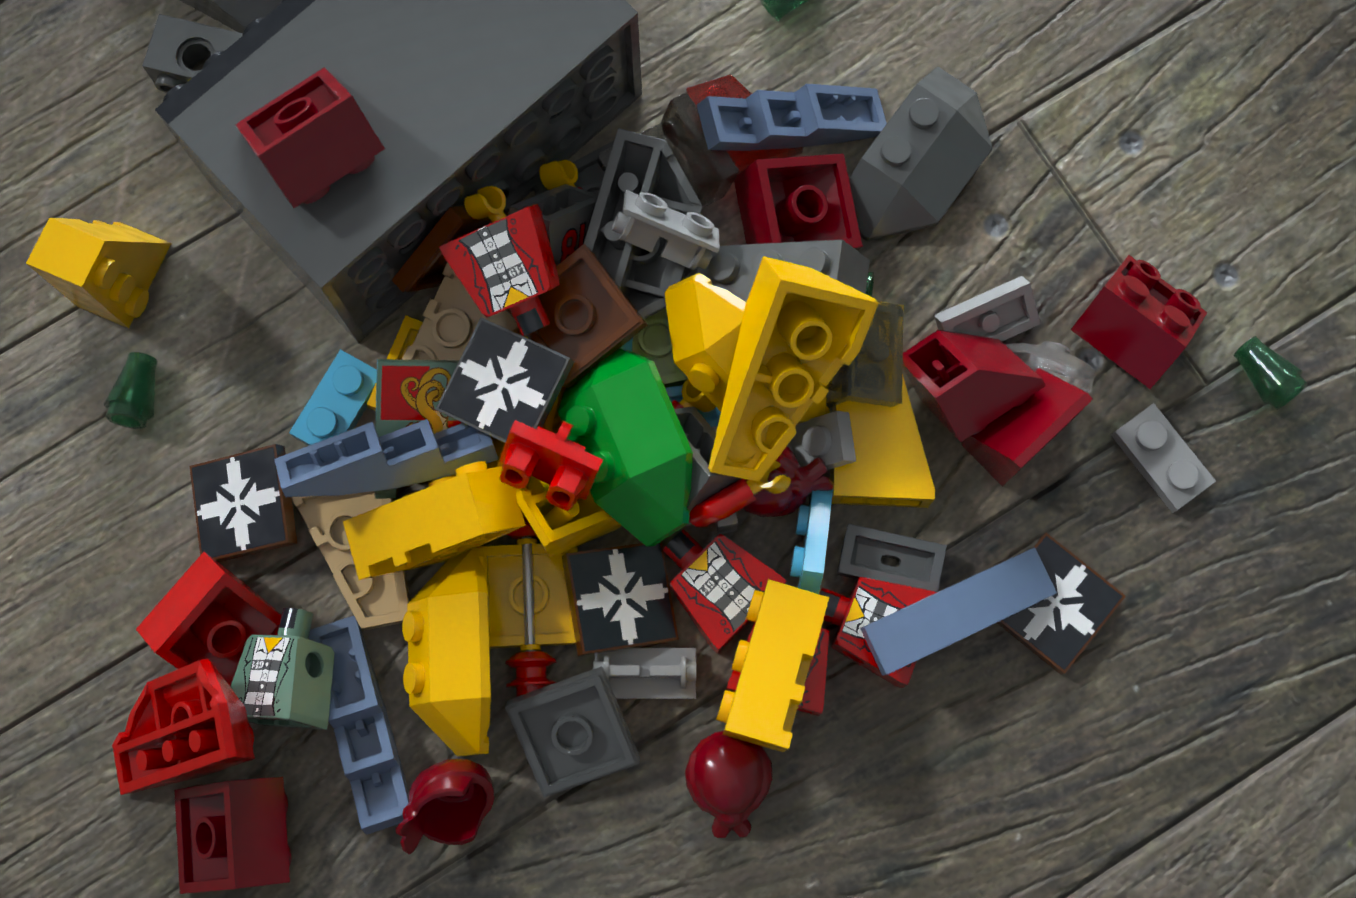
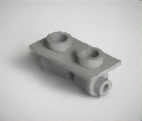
M629 190L625 191L623 213L618 212L611 229L619 233L620 240L652 252L660 236L667 239L661 252V257L691 270H695L696 267L704 270L707 268L712 253H718L720 249L719 229L715 228L708 218L695 212H687L685 215L667 206L664 200L648 192H641L638 195Z
M628 648L595 654L593 669L603 666L616 699H696V648Z

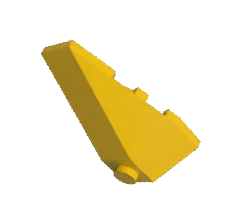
M763 256L743 314L708 468L711 473L757 482L762 479L796 435L795 426L814 402L818 405L829 392L826 386L844 363L849 366L860 352L879 304L875 298L813 268Z

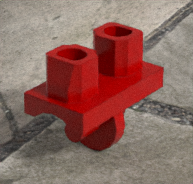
M515 420L509 431L499 461L503 463L500 480L507 485L520 489L527 487L531 477L550 484L545 496L549 503L569 511L579 498L586 501L603 459L585 452L586 447L568 439L573 425L566 421L562 422L556 434L540 426L534 429Z

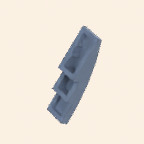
M805 84L796 92L757 90L746 99L708 96L697 104L708 150H768L842 143L877 137L887 124L876 88Z
M425 419L379 437L373 422H370L274 460L281 489L285 497L340 496L395 489L456 474L455 469L479 461H485L487 464L499 460L489 435L464 423L434 434L428 419Z
M1034 547L860 629L882 676L1014 615L1057 592Z
M354 615L311 629L309 640L330 646L335 653L328 722L334 728L344 775L351 784L361 830L368 835L400 824L403 821V809L409 803V791L362 630Z

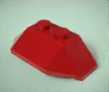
M209 659L198 660L146 683L129 714L125 732H119L112 744L120 795L200 778L255 759L253 751L254 733L251 725L248 723L246 707Z

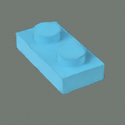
M340 349L289 433L294 438L310 446L354 429L368 407L367 402L376 384L377 369Z
M833 489L829 491H812L809 506L801 505L797 517L795 534L804 536L803 547L794 546L790 576L799 578L798 588L819 594L824 574Z

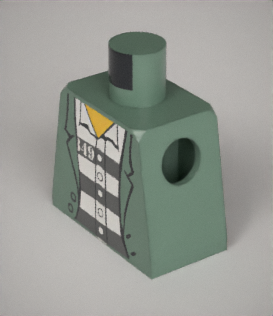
M283 608L277 635H251L247 639L231 684V689L246 707L249 723L261 726L327 730L335 653L332 647L308 639L313 613L296 608Z

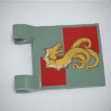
M377 359L375 428L379 437L428 419L434 434L461 424L462 422L436 410L459 360ZM396 488L375 491V499H396Z

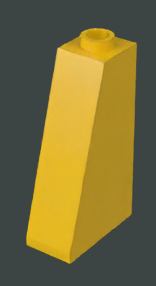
M874 316L857 358L849 366L844 363L833 377L832 412H849L856 462L830 469V480L834 484L832 504L928 508L935 500V488L888 321H875Z

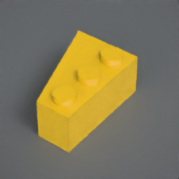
M49 218L26 264L77 307L129 328L134 317H139L145 310L149 300L148 289L172 243L122 222H113L112 225L98 220H93V223H87L80 219Z
M485 461L461 466L455 469L456 475L434 480L428 483V488L409 493L398 500L343 521L358 579L363 580L443 563L525 526L522 511L517 504L515 488L500 480L502 466L488 469Z
M769 579L765 592L754 590L746 620L756 622L751 640L748 642L740 639L731 670L741 672L735 692L725 690L716 719L726 723L723 735L782 753L789 749L793 734L791 733L798 705L802 701L805 690L804 684L811 659H813L829 597Z

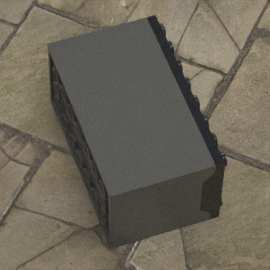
M282 0V3L266 17H260L252 21L245 28L242 37L225 51H218L210 56L205 62L203 69L186 84H180L172 88L155 111L213 188L346 331L360 343L419 291L403 293L392 279L450 207L464 206V200L467 196L477 194L478 189L495 186L504 192L506 198L505 210L509 212V206L520 202L533 191L532 183L541 179L539 169L543 164L568 160L642 95L638 12L626 0ZM325 67L353 96L385 150L375 155L374 162L365 170L356 174H346L332 183L329 191L319 200L310 204L302 203L293 208L235 124Z

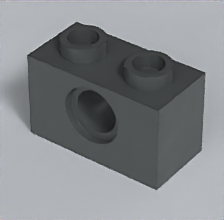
M159 14L142 67L155 83V87L164 93H168L175 86L186 84L201 71L193 70L199 61L208 59L218 51H225L241 38L243 33Z

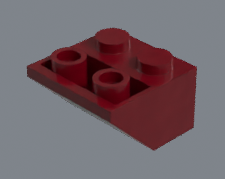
M1128 255L1070 330L1151 389L1187 347L1207 312L1201 308L1199 301L1191 293L1183 289L1176 290L1161 279L1159 271L1153 265L1144 260H1136Z
M937 330L898 356L899 363L920 400L960 443L971 435L980 433L989 423L1013 407L1022 405L1031 395L1046 386L1038 374L999 339Z

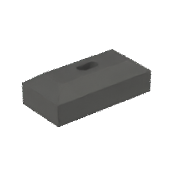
M848 524L836 575L853 579L866 577L938 592L947 545ZM881 558L896 559L899 562V566L885 565L881 562Z

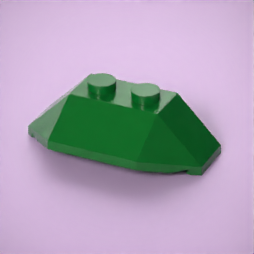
M620 347L613 354L599 362L572 387L565 389L558 413L562 422L566 421L573 425L569 440L586 447L585 452L603 459L590 490L594 502L646 547H653L689 524L690 509L686 507L691 490L693 452L654 361Z

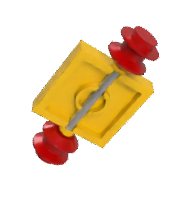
M524 515L523 518L526 525L506 534L512 539H517V545L476 547L483 548L484 563L482 565L486 572L488 590L489 649L520 647V651H525L515 653L505 661L506 665L516 669V679L506 684V688H516L517 697L557 683L548 679L546 675V668L556 663V659L546 652H541V646L576 645L562 555L578 552V546L550 558L542 544H537L538 538Z

